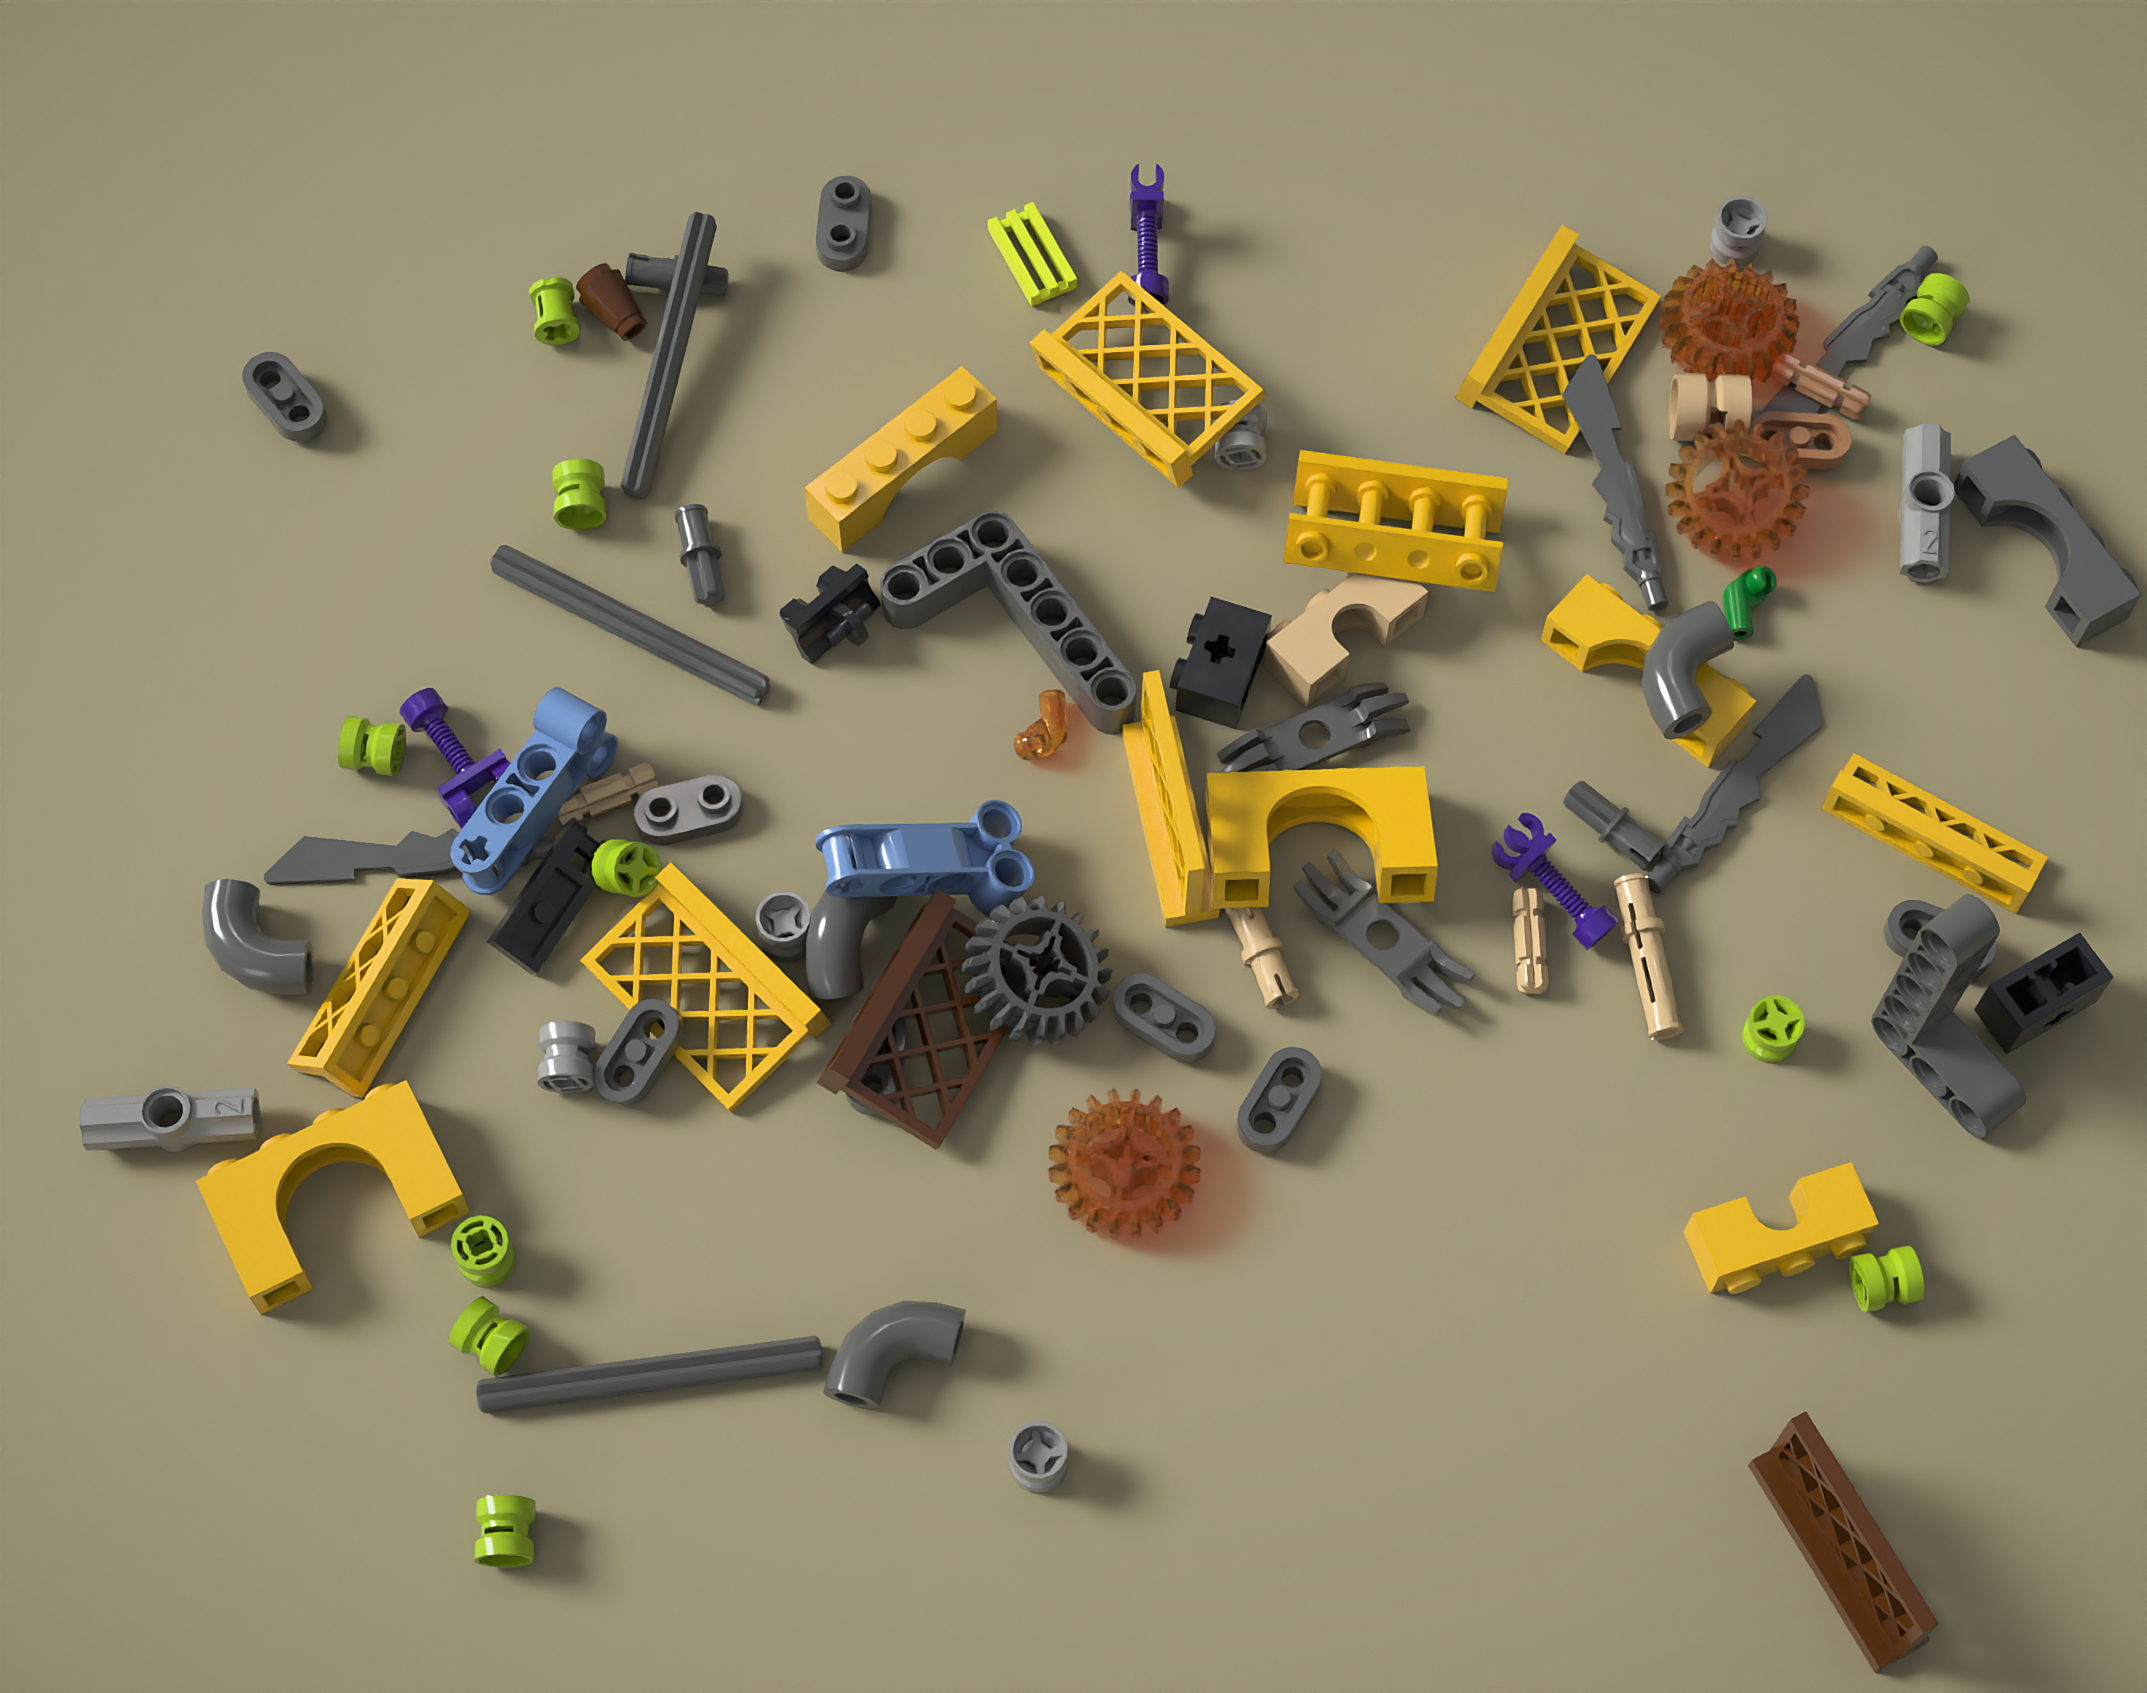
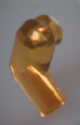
M1053 689L1039 694L1040 719L1027 727L1026 731L1018 733L1014 739L1015 752L1021 759L1026 761L1034 758L1042 759L1065 743L1068 737L1065 693L1063 691Z

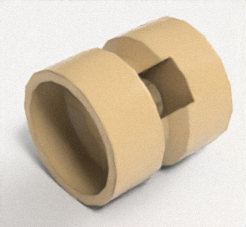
M1674 374L1671 383L1668 414L1669 436L1671 440L1701 441L1706 434H1711L1715 442H1746L1752 412V385L1749 376L1720 374L1714 382H1709L1705 374Z

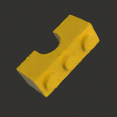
M1852 1162L1798 1179L1788 1197L1797 1217V1226L1792 1229L1774 1230L1764 1226L1753 1214L1746 1196L1693 1213L1684 1230V1234L1709 1293L1726 1288L1730 1294L1741 1293L1760 1284L1762 1276L1781 1271L1784 1277L1796 1275L1811 1268L1815 1264L1814 1259L1832 1253L1836 1259H1843L1866 1249L1868 1246L1866 1242L1872 1236L1879 1222Z

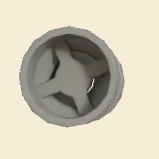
M1746 196L1732 197L1722 203L1719 207L1715 226L1709 241L1710 252L1715 259L1732 267L1744 266L1755 259L1768 221L1767 212L1762 204Z
M1237 400L1227 401L1220 406L1233 405ZM1258 403L1215 443V460L1219 465L1230 470L1244 471L1255 469L1265 463L1267 443L1262 437V433L1265 432L1267 427V411L1264 406Z
M779 891L770 894L761 901L756 910V925L763 952L770 959L780 963H792L806 955V937L811 921V911L807 902L800 895L790 891ZM792 934L789 937H781V935Z
M557 1021L545 1024L539 1029V1048L545 1053L544 1061L538 1066L537 1083L539 1087L556 1093H578L593 1087L594 1066L589 1062L588 1057L595 1049L596 1032L593 1027L581 1022Z
M1033 1421L1021 1426L1014 1433L1010 1441L1009 1466L1012 1477L1021 1488L1031 1493H1045L1055 1489L1062 1483L1067 1473L1068 1446L1064 1435L1056 1426L1048 1422Z

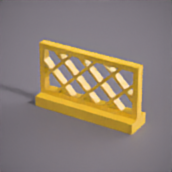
M1562 224L1466 376L1455 399L1470 408H1473L1476 401L1565 454L1580 430L1562 397V393L1569 384L1565 371L1579 369L1588 355H1595L1589 333L1611 330L1617 350L1615 352L1595 355L1600 365L1607 364L1603 375L1608 385L1661 298V295L1575 244L1579 234ZM1574 263L1593 274L1597 287L1575 291L1569 273ZM1560 285H1562L1564 293L1555 294ZM1626 294L1643 304V307L1639 314L1618 317L1612 296ZM1601 298L1607 319L1585 323L1579 301ZM1568 304L1574 325L1551 328L1546 308ZM1538 322L1540 330L1532 331ZM1630 327L1626 335H1624L1622 328ZM1578 336L1584 357L1562 360L1555 339ZM1544 341L1550 363L1528 366L1522 346L1524 344ZM1515 360L1517 368L1509 369L1512 362ZM1554 373L1561 395L1538 399L1532 377ZM1521 379L1527 401L1512 403L1494 391L1500 382ZM1565 406L1570 422L1567 432L1563 434L1546 424L1542 409Z
M1120 271L1054 333L1050 334L1044 329L1029 342L1038 368L1178 489L1193 476L1191 466L1265 398L1264 390L1123 271ZM1123 291L1135 300V314L1107 316L1108 305ZM1143 308L1147 310L1149 314H1143ZM1165 325L1171 331L1170 344L1142 346L1143 327ZM1135 327L1134 346L1106 348L1107 329ZM1099 329L1097 349L1076 350L1068 343L1081 330ZM1178 337L1185 343L1178 344ZM1200 355L1206 360V374L1177 376L1178 356ZM1170 357L1169 376L1141 378L1142 358ZM1134 359L1133 378L1111 380L1105 375L1106 361ZM1098 361L1097 367L1091 362ZM1214 367H1215L1220 373H1215V374H1214ZM1236 385L1245 393L1233 405L1213 406V386ZM1206 387L1205 407L1177 408V388ZM1169 389V409L1146 410L1141 405L1142 390ZM1125 391H1133V398ZM1205 419V431L1189 446L1176 435V421ZM1168 421V428L1162 422Z
M1159 670L1144 672L1141 721L1123 724L1122 737L1165 928L1219 918L1220 909H1213L1210 865L1175 715H1169Z
M670 862L655 877L659 884L580 961L629 1011L635 1004L642 1001L643 985L671 984V1006L680 1013L683 1022L709 1021L708 1049L684 1050L679 1045L673 1055L732 1113L811 1035L816 1039L831 1023L822 1010ZM663 903L674 914L673 936L645 937L646 918ZM683 924L695 935L683 936ZM635 930V937H628ZM706 945L711 950L710 973L682 974L683 946ZM673 946L672 974L643 975L644 947ZM635 947L633 975H610L600 965L615 948ZM720 960L732 972H720ZM743 982L749 988L748 1010L719 1011L720 983ZM710 983L709 1011L680 1012L681 984ZM620 985H633V998ZM758 998H759L769 1009H759V1010H757V1001H758ZM781 1019L792 1030L777 1047L756 1048L757 1020ZM748 1020L747 1048L717 1049L718 1021ZM655 1023L651 1027L650 1032L658 1039L663 1035L664 1029L658 1023ZM746 1058V1077L728 1094L716 1082L717 1059ZM756 1058H765V1059L755 1068ZM694 1059H707V1072Z

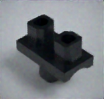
M857 563L847 572L832 565L819 576L816 587L820 595L808 604L802 599L793 598L780 609L779 614L786 630L792 635L801 657L810 664L817 661L830 648L836 647L845 638L851 643L860 646L869 637L863 622L872 616L881 604L869 585L867 570Z

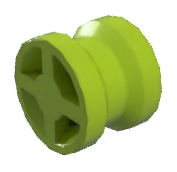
M611 839L601 844L594 853L592 875L596 884L604 891L640 897L651 892L658 884L655 877L661 872V860L658 853L648 844L636 841L630 842L624 839Z
M1780 995L1767 996L1758 1000L1752 1007L1742 1030L1743 1045L1748 1053L1757 1060L1766 1063H1777L1787 1059L1795 1050L1797 1042L1804 1031L1805 1019L1800 1007L1791 999ZM1762 1031H1769L1775 1034L1777 1040H1774V1037H1770L1766 1033L1763 1034Z

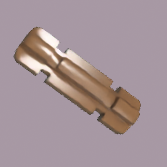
M1783 351L1778 356L1771 370V377L1787 386H1789L1790 382L1796 384V391L1830 408L1834 404L1841 407L1839 412L1853 420H1858L1862 416L1870 401L1871 395L1869 392L1855 385H1852L1851 389L1844 386L1846 383L1844 379L1810 362L1807 366L1801 364L1802 358L1788 351Z

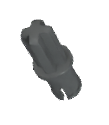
M630 252L625 274L627 285L670 291L679 255H675L674 259ZM707 265L700 294L724 296L729 280L727 269Z
M690 504L679 508L674 516L678 524L683 547L679 557L681 564L688 569L695 602L703 604L704 607H712L715 603L721 602L725 598L718 564L721 550L717 544L713 543L707 508L700 504Z
M1578 781L1565 795L1563 801L1565 807L1600 834L1598 840L1602 844L1608 841L1629 857L1643 871L1647 869L1666 845L1628 815L1630 811L1628 808L1624 807L1620 810L1585 781Z

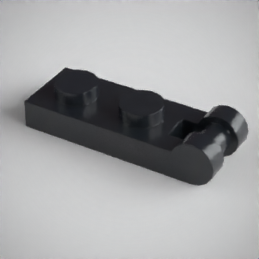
M575 817L571 818L559 831L553 846L487 941L488 944L529 974L538 973L597 885L592 875V860L594 853L606 841L597 842L586 833L588 827ZM574 851L586 860L581 871L568 862Z

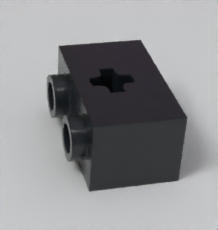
M1211 596L1205 614L1195 613L1186 641L1192 645L1188 659L1179 657L1171 676L1169 688L1177 690L1175 710L1237 729L1266 650V639L1270 634L1272 615ZM1217 658L1221 659L1220 664L1216 663Z
M2078 933L1991 983L1974 1008V1011L2005 1053L2008 1054L2096 1003L2114 977L2082 934Z

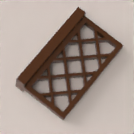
M938 888L920 908L817 1081V1084L835 1095L840 1090L935 1150L941 1146L1009 1027L1003 1023L997 1030L993 1029L989 1033L971 1036L964 1008L975 1006L982 998L980 995L960 998L953 971L962 969V964L966 959L950 962L944 939L951 927L970 939L971 937H977L975 927L978 923L953 908L956 900ZM1003 940V943H1006V944H1008V945H1011L1010 943H1008V942H1006L1005 940ZM937 954L939 964L929 966L933 957ZM1034 960L1030 967L1036 966L1038 961ZM1039 967L1033 970L1037 976L1041 971ZM942 973L949 1001L924 1006L918 986L920 979L925 976ZM910 998L913 1009L903 1010ZM952 1010L960 1039L935 1044L927 1015ZM916 1018L923 1046L897 1051L892 1033L894 1023L896 1021ZM884 1042L887 1054L876 1056L877 1052L879 1051L881 1045ZM984 1043L978 1055H976L974 1045ZM963 1047L969 1069L966 1076L945 1081L937 1053ZM926 1055L934 1084L908 1089L900 1060ZM889 1063L897 1092L879 1095L860 1083L868 1067ZM958 1088L950 1101L948 1090ZM937 1093L943 1116L935 1129L916 1118L911 1098ZM900 1101L901 1108L892 1102Z
M1805 1411L1792 1418L1771 1449L1753 1459L1748 1467L1876 1673L1925 1646L1930 1641L1928 1635L1939 1623L1808 1413Z

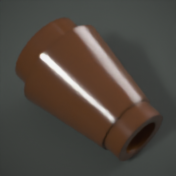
M603 263L593 267L580 278L576 285V290L580 293V303L618 334L623 341L636 337L644 330L647 321L642 316V312L620 270H613L609 264Z

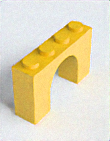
M1425 766L1207 773L1206 820L1213 909L1269 907L1270 861L1268 847L1281 832L1295 825L1308 822L1337 824L1353 831L1365 841L1374 859L1379 903L1434 902L1438 865Z
M407 1080L398 1084L387 1083L371 1090L365 1096V1100L346 1109L335 1108L319 1115L313 1121V1125L294 1134L283 1133L265 1141L259 1151L240 1160L236 1158L224 1160L214 1165L208 1171L207 1176L196 1180L243 1286L260 1315L313 1290V1286L288 1233L287 1211L290 1200L298 1186L310 1174L324 1166L338 1162H358L369 1165L383 1173L393 1184L418 1237L470 1213L463 1194Z

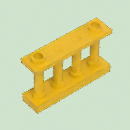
M1300 450L1292 505L1307 507L1306 515L1289 514L1283 563L1495 592L1503 542L1485 540L1486 532L1500 533L1508 490V478ZM1328 510L1360 514L1359 522L1327 518ZM1381 517L1412 521V529L1380 525ZM1433 524L1464 528V537L1433 533Z

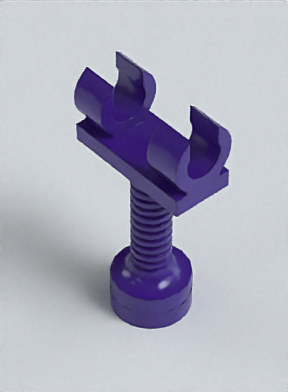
M1138 163L1131 172L1130 186L1132 192L1129 202L1131 230H1138V274L1130 278L1158 302L1165 305L1169 301V281L1164 275L1158 274L1157 230H1162L1164 172L1156 164V182L1150 186L1142 185L1138 181ZM1128 295V302L1135 306V300Z
M425 688L410 696L402 704L400 715L413 732L427 731V734L457 775L437 787L441 802L448 809L459 827L463 829L477 810L468 795L492 780L496 784L511 763L506 759L502 750L498 749L475 764L471 756L466 752V749L443 720L448 711V706L434 688Z
M1522 813L1518 820L1531 831L1532 840H1529L1526 834L1513 829L1508 824L1503 834L1504 841L1512 851L1520 853V856H1509L1498 841H1496L1492 846V857L1500 867L1512 870L1509 877L1515 883L1528 872L1534 873V876L1538 877L1537 880L1542 881L1541 884L1545 885V889H1549L1548 892L1550 894L1553 893L1552 896L1554 898L1557 897L1556 901H1560V905H1564L1563 908L1567 910V913L1571 914L1572 918H1575L1576 929L1572 935L1586 950H1589L1620 921L1606 905L1599 908L1588 906L1589 903L1584 902L1585 899L1581 898V894H1577L1578 891L1576 889L1573 890V885L1569 886L1570 882H1566L1565 877L1562 878L1563 874H1558L1559 870L1555 869L1554 865H1551V861H1547L1548 858L1546 856L1547 852L1557 841L1551 833L1546 836L1544 835L1543 824L1535 815Z

